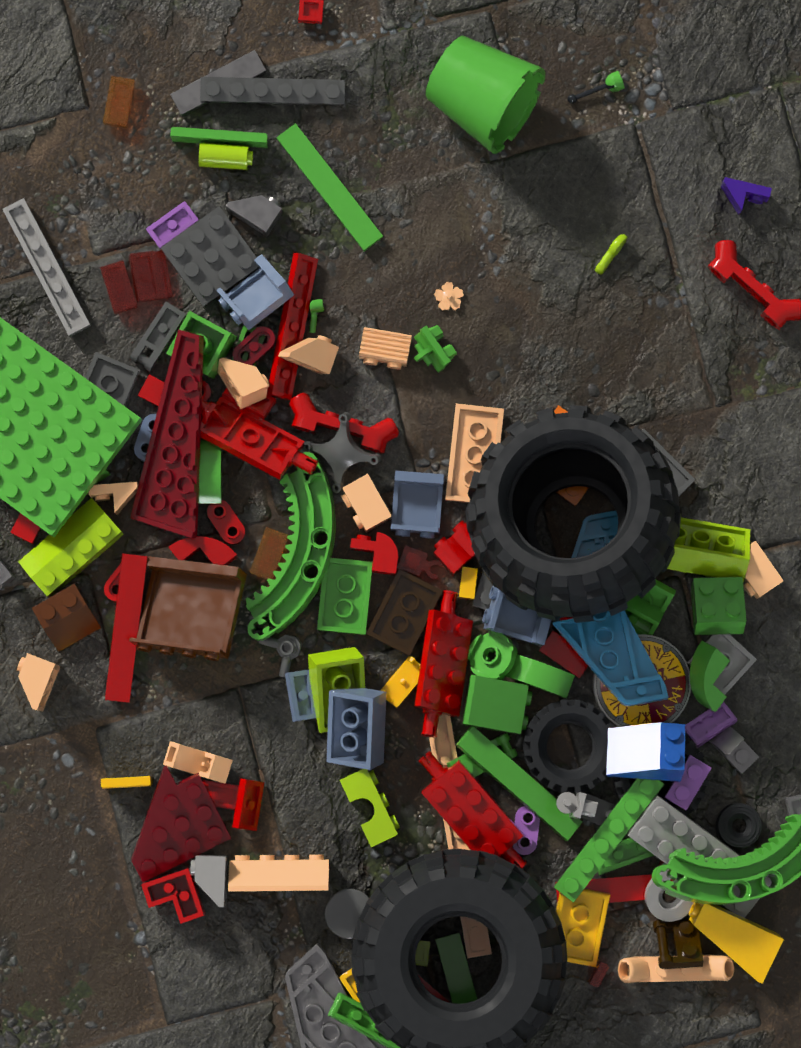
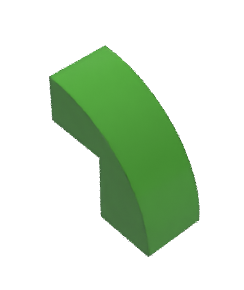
M201 437L198 504L222 503V449Z
M701 641L691 662L690 685L696 700L704 707L716 712L726 699V696L713 684L730 660L717 648Z
M517 654L511 671L505 677L531 685L547 693L567 698L575 675Z

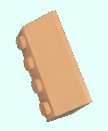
M322 854L309 855V859L299 860V855H284V860H275V855H260V860H250V855H235V860L229 861L228 891L329 890V859H324Z

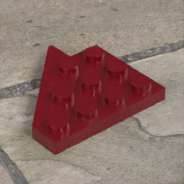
M168 766L163 767L131 858L142 883L231 839V835L199 772L176 783Z

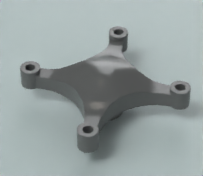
M344 412L339 416L340 427L332 440L326 443H314L308 440L304 443L303 451H315L327 460L335 476V483L332 486V490L335 493L342 491L344 477L350 466L358 462H370V464L376 465L381 461V455L367 453L355 444L349 430L351 415L348 412Z

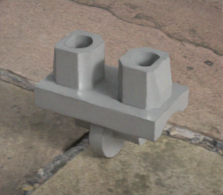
M564 792L557 797L556 806L560 812L564 814L570 813V818L580 819L581 815L592 818L595 817L598 802L587 800V794L578 792L574 795L570 792Z

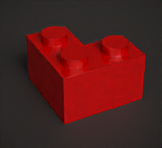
M190 868L141 884L149 908L173 900L180 924L206 915L194 877L190 875Z

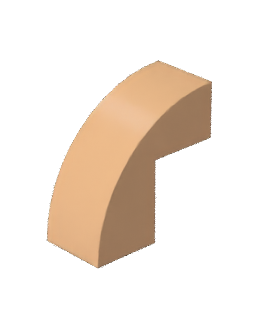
M170 741L163 765L192 774L199 772L201 777L226 784L233 760Z

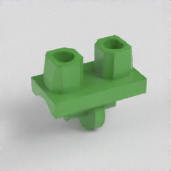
M426 325L414 336L418 343L414 347L419 353L414 357L415 361L424 360L427 366L432 364L438 373L445 369L457 352L452 345L448 344L442 348L437 342L444 337L438 325L428 328Z

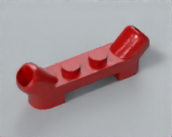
M722 240L716 243L715 258L709 263L708 268L721 282L725 283L730 277L734 279L766 308L760 316L778 330L787 321L801 319L800 299L779 300L773 295L774 291L770 286L765 283L761 284L755 279L756 275L752 270L747 267L743 268L737 263V248L733 240Z
M300 393L290 400L289 405L295 414L291 425L293 428L315 434L317 425L335 431L339 430L340 415L330 411H326L325 414L319 413L307 393ZM351 418L349 421L350 434L362 438L361 448L372 452L384 454L387 442L399 435V430L392 418H386L371 427L363 426V421Z

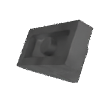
M731 726L709 740L740 774L759 758L746 744L744 738Z

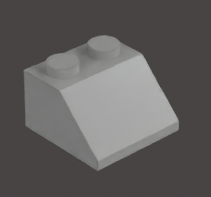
M197 855L195 860H191L190 875L195 876V882L218 907H225L227 905L228 856Z

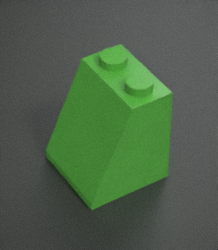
M471 675L462 725L520 735L522 730H526L528 716L524 715L525 706H530L532 692L528 691L529 685Z

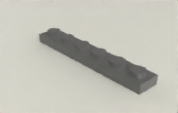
M201 77L200 102L344 105L345 80Z

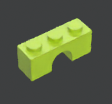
M362 769L340 780L350 803L357 799L365 798L374 806L372 819L361 825L371 847L398 835L396 830L400 826L394 815L389 817L386 807L390 805L384 792L379 794L375 787L379 782L373 770L368 772L367 769Z

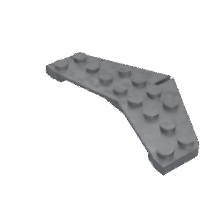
M318 943L289 968L285 980L301 1048H387L327 1016L337 994L343 993L346 996L347 994L326 951Z

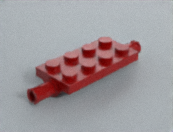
M220 397L216 403L211 401L208 403L202 399L201 415L203 419L201 421V438L279 480L289 466L292 465L301 468L310 475L315 471L318 460H314L300 452L304 447L305 441L245 409H240L238 405L223 397Z
M448 590L442 591L440 611L434 609L428 612L414 705L415 707L422 708L423 714H425L421 735L432 738L437 737L439 716L443 714L459 717L473 626L472 620L454 614L458 593Z
M431 751L427 752L426 756H423L418 761L432 776V782L422 790L424 797L470 850L484 851L498 857L502 856L504 860L523 868L527 862L513 848V845L524 836L522 831L460 760L447 768L440 764Z

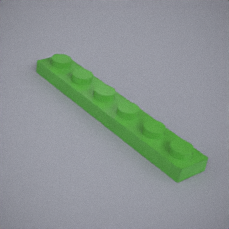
M636 779L564 872L554 888L574 903L660 791L664 783L660 780Z

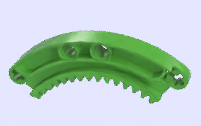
M303 452V454L313 458L314 460H318L314 454L310 452ZM319 460L315 472L319 468L321 473H314L307 480L306 475L310 474L297 467V471L290 475H284L280 481V484L285 488L283 490L284 493L289 496L286 501L292 505L288 508V511L294 514L289 517V520L294 525L289 526L288 529L294 534L287 536L292 544L285 545V548L290 552L289 554H282V557L286 560L285 563H278L282 570L273 571L276 579L268 578L267 581L270 586L262 585V594L254 592L255 600L246 598V607L254 618L248 625V633L257 641L266 640L275 633L279 634L298 618L318 592L327 567H329L336 533L335 505L327 475L322 469ZM323 533L327 534V542L323 545H318L317 537ZM315 566L318 568V574L310 579L307 577V571ZM266 617H269L270 623L276 627L271 630V627L267 626L263 629V635L254 634L257 623L261 626L268 623V621L264 620Z
M801 814L786 816L785 820L788 823L780 825L782 830L776 831L775 837L769 838L768 843L762 844V847L756 848L753 852L746 853L745 855L713 859L711 856L704 858L702 854L695 856V852L686 853V848L677 849L670 853L668 864L660 865L653 870L652 880L657 887L665 890V894L700 904H734L761 898L779 891L801 876ZM667 871V877L674 881L666 880L662 882L660 872ZM766 876H769L772 881L770 888L765 883ZM735 885L740 889L739 897L734 895L733 888Z

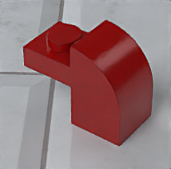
M377 532L376 541H371L372 537L366 535H357V539L351 538L350 550L374 553L373 573L396 576L398 550L394 541L389 536Z

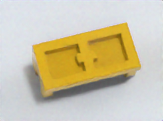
M412 656L404 661L380 690L387 692L386 700L396 709L418 684L421 664Z

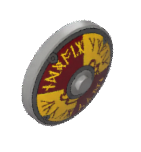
M637 634L655 669L666 685L668 699L635 706H624L594 673L593 692L600 710L606 714V717L619 727L659 722L672 723L683 712L689 700L691 692L689 667L680 651L668 641L653 635Z

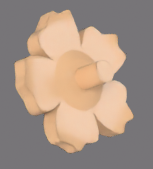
M446 282L442 286V290L436 289L434 296L436 301L440 302L438 308L442 311L449 310L450 307L456 311L460 308V298L464 294L463 290L458 287L453 289L452 282Z

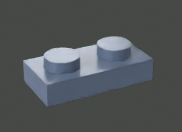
M309 670L285 673L292 721L316 719Z

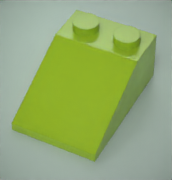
M355 647L308 654L309 679L320 733L328 732L329 691L365 688L364 657Z

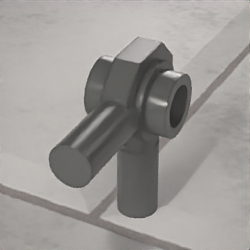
M286 634L280 639L269 637L266 640L259 641V644L277 648L279 655L282 657L278 676L285 678V673H289L292 659L298 657L301 653L302 642L299 637Z

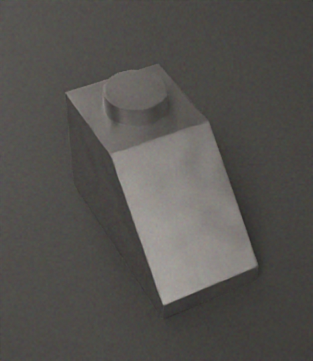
M260 195L231 201L226 205L227 212L266 237L283 214L280 207L281 203L271 196L265 198Z

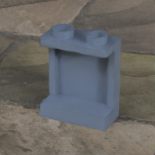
M262 254L254 260L259 269L226 294L221 288L216 290L221 297L218 302L226 312L231 310L230 316L239 326L242 323L248 330L294 296L284 278Z
M395 471L391 531H394L396 536L410 537V533H420V538L433 539L434 535H439L444 474Z
M492 586L489 594V599H492L490 607L485 610L482 622L485 623L483 629L502 633L508 637L537 646L545 645L551 620L539 617L537 612L532 609L523 610L507 600L505 594L500 589Z

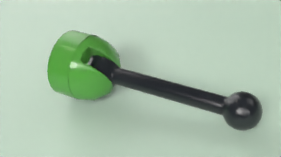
M616 71L607 76L605 84L577 95L570 94L567 100L570 104H574L577 99L605 88L616 92L625 89L619 71Z

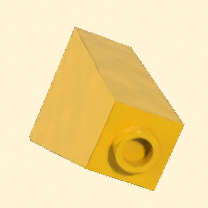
M694 902L689 911L691 923L757 982L763 984L784 939L778 933L718 905Z

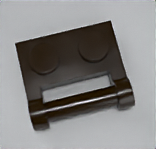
M658 919L653 922V930L657 934L660 955L658 958L659 968L703 967L699 930L690 920L667 922ZM666 933H673L676 957L669 955Z

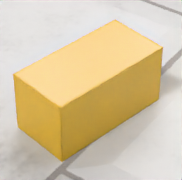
M462 567L459 598L474 600L478 568Z

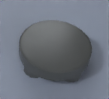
M344 889L335 893L329 899L325 909V919L330 930L339 937L353 939L357 921L369 897L356 889Z

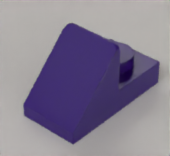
M727 177L724 178L721 184L722 190L738 215L742 211L745 198H749L748 201L755 204L767 203L772 190L770 187Z

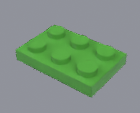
M331 558L321 584L317 631L366 635L373 562Z

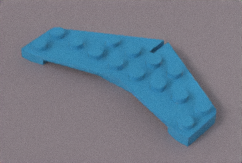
M616 511L594 514L584 519L572 558L592 554L603 548L616 536L618 531V515ZM625 610L613 616L610 615L609 611L595 614L593 616L594 621L576 623L574 619L553 622L554 627L622 705L635 706L668 699L666 685L655 669Z

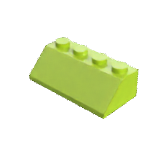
M91 498L69 517L55 537L49 534L19 560L18 563L43 593L50 598L124 534Z
M681 517L680 535L675 541V553L667 569L699 574L706 577H743L744 582L750 561V529Z

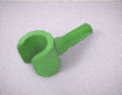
M322 299L312 300L310 303L311 322L309 333L316 332V313L324 312Z

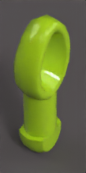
M625 234L619 235L612 242L595 268L597 274L602 275L613 258L620 252L627 240Z

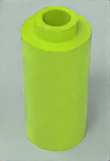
M200 143L199 167L247 170L248 165L252 166L253 151H249V146Z

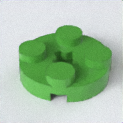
M488 631L490 633L480 634L472 641L469 647L468 659L470 660L471 671L477 676L503 680L515 663L518 653L517 648L513 645L511 639L502 633ZM496 651L495 659L489 662L488 653Z

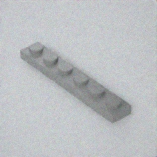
M23 198L3 208V212L68 336L71 337L90 327L91 325L25 199Z

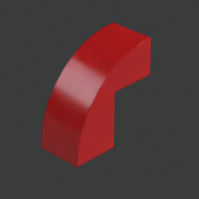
M209 537L184 538L168 547L178 560L187 561L200 550L204 552L212 564L227 566L238 557L229 546Z

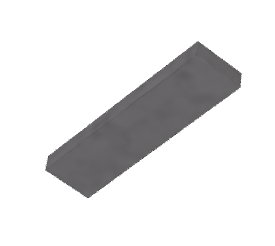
M253 50L204 77L257 78L267 72L258 54ZM201 78L170 94L182 117L209 103L200 102Z

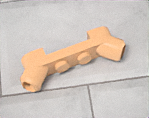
M703 955V967L661 969L658 965V958L660 956L623 958L618 964V976L624 983L729 981L734 974L732 959L729 956Z

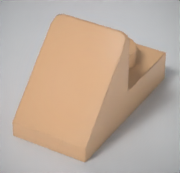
M138 482L93 485L89 491V496L91 498L95 497V501H108L110 496H113L114 512L118 515L137 493L139 484Z

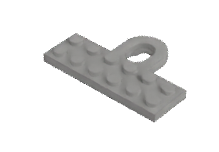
M657 794L627 832L630 838L664 862L662 865L669 863L670 859L668 857L670 853L681 848H686V853L695 852V856L702 854L704 858L711 856L713 859L719 857L724 859L740 856ZM667 871L660 872L662 882L671 879L667 877ZM766 876L765 883L768 887L772 881L770 877ZM651 879L646 886L644 895L645 903L650 912L656 918L667 922L684 918L689 913L694 902L675 898L671 902L664 901L662 894L665 890L657 887ZM735 885L733 892L736 897H739L740 889ZM760 898L734 904H723V906L745 918Z

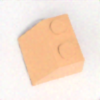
M27 653L26 658L22 657L18 664L17 671L20 672L18 677L32 709L43 712L61 666Z

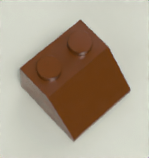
M76 584L67 587L32 608L42 628L58 652L101 629L99 622Z

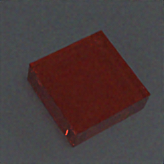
M599 960L588 983L598 988L609 969V965Z

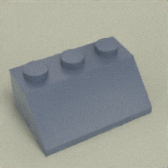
M367 688L335 689L329 691L326 762L372 770L384 763L387 692Z

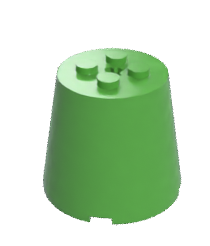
M460 36L446 48L432 71L426 88V98L487 150L497 154L504 149L505 145L503 143L507 139L512 141L529 118L541 94L537 89L539 83L543 84L545 82V70L535 64L471 38Z

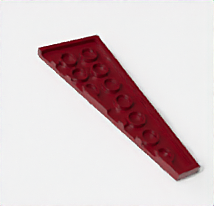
M178 329L130 518L189 538H196L198 527L204 336Z

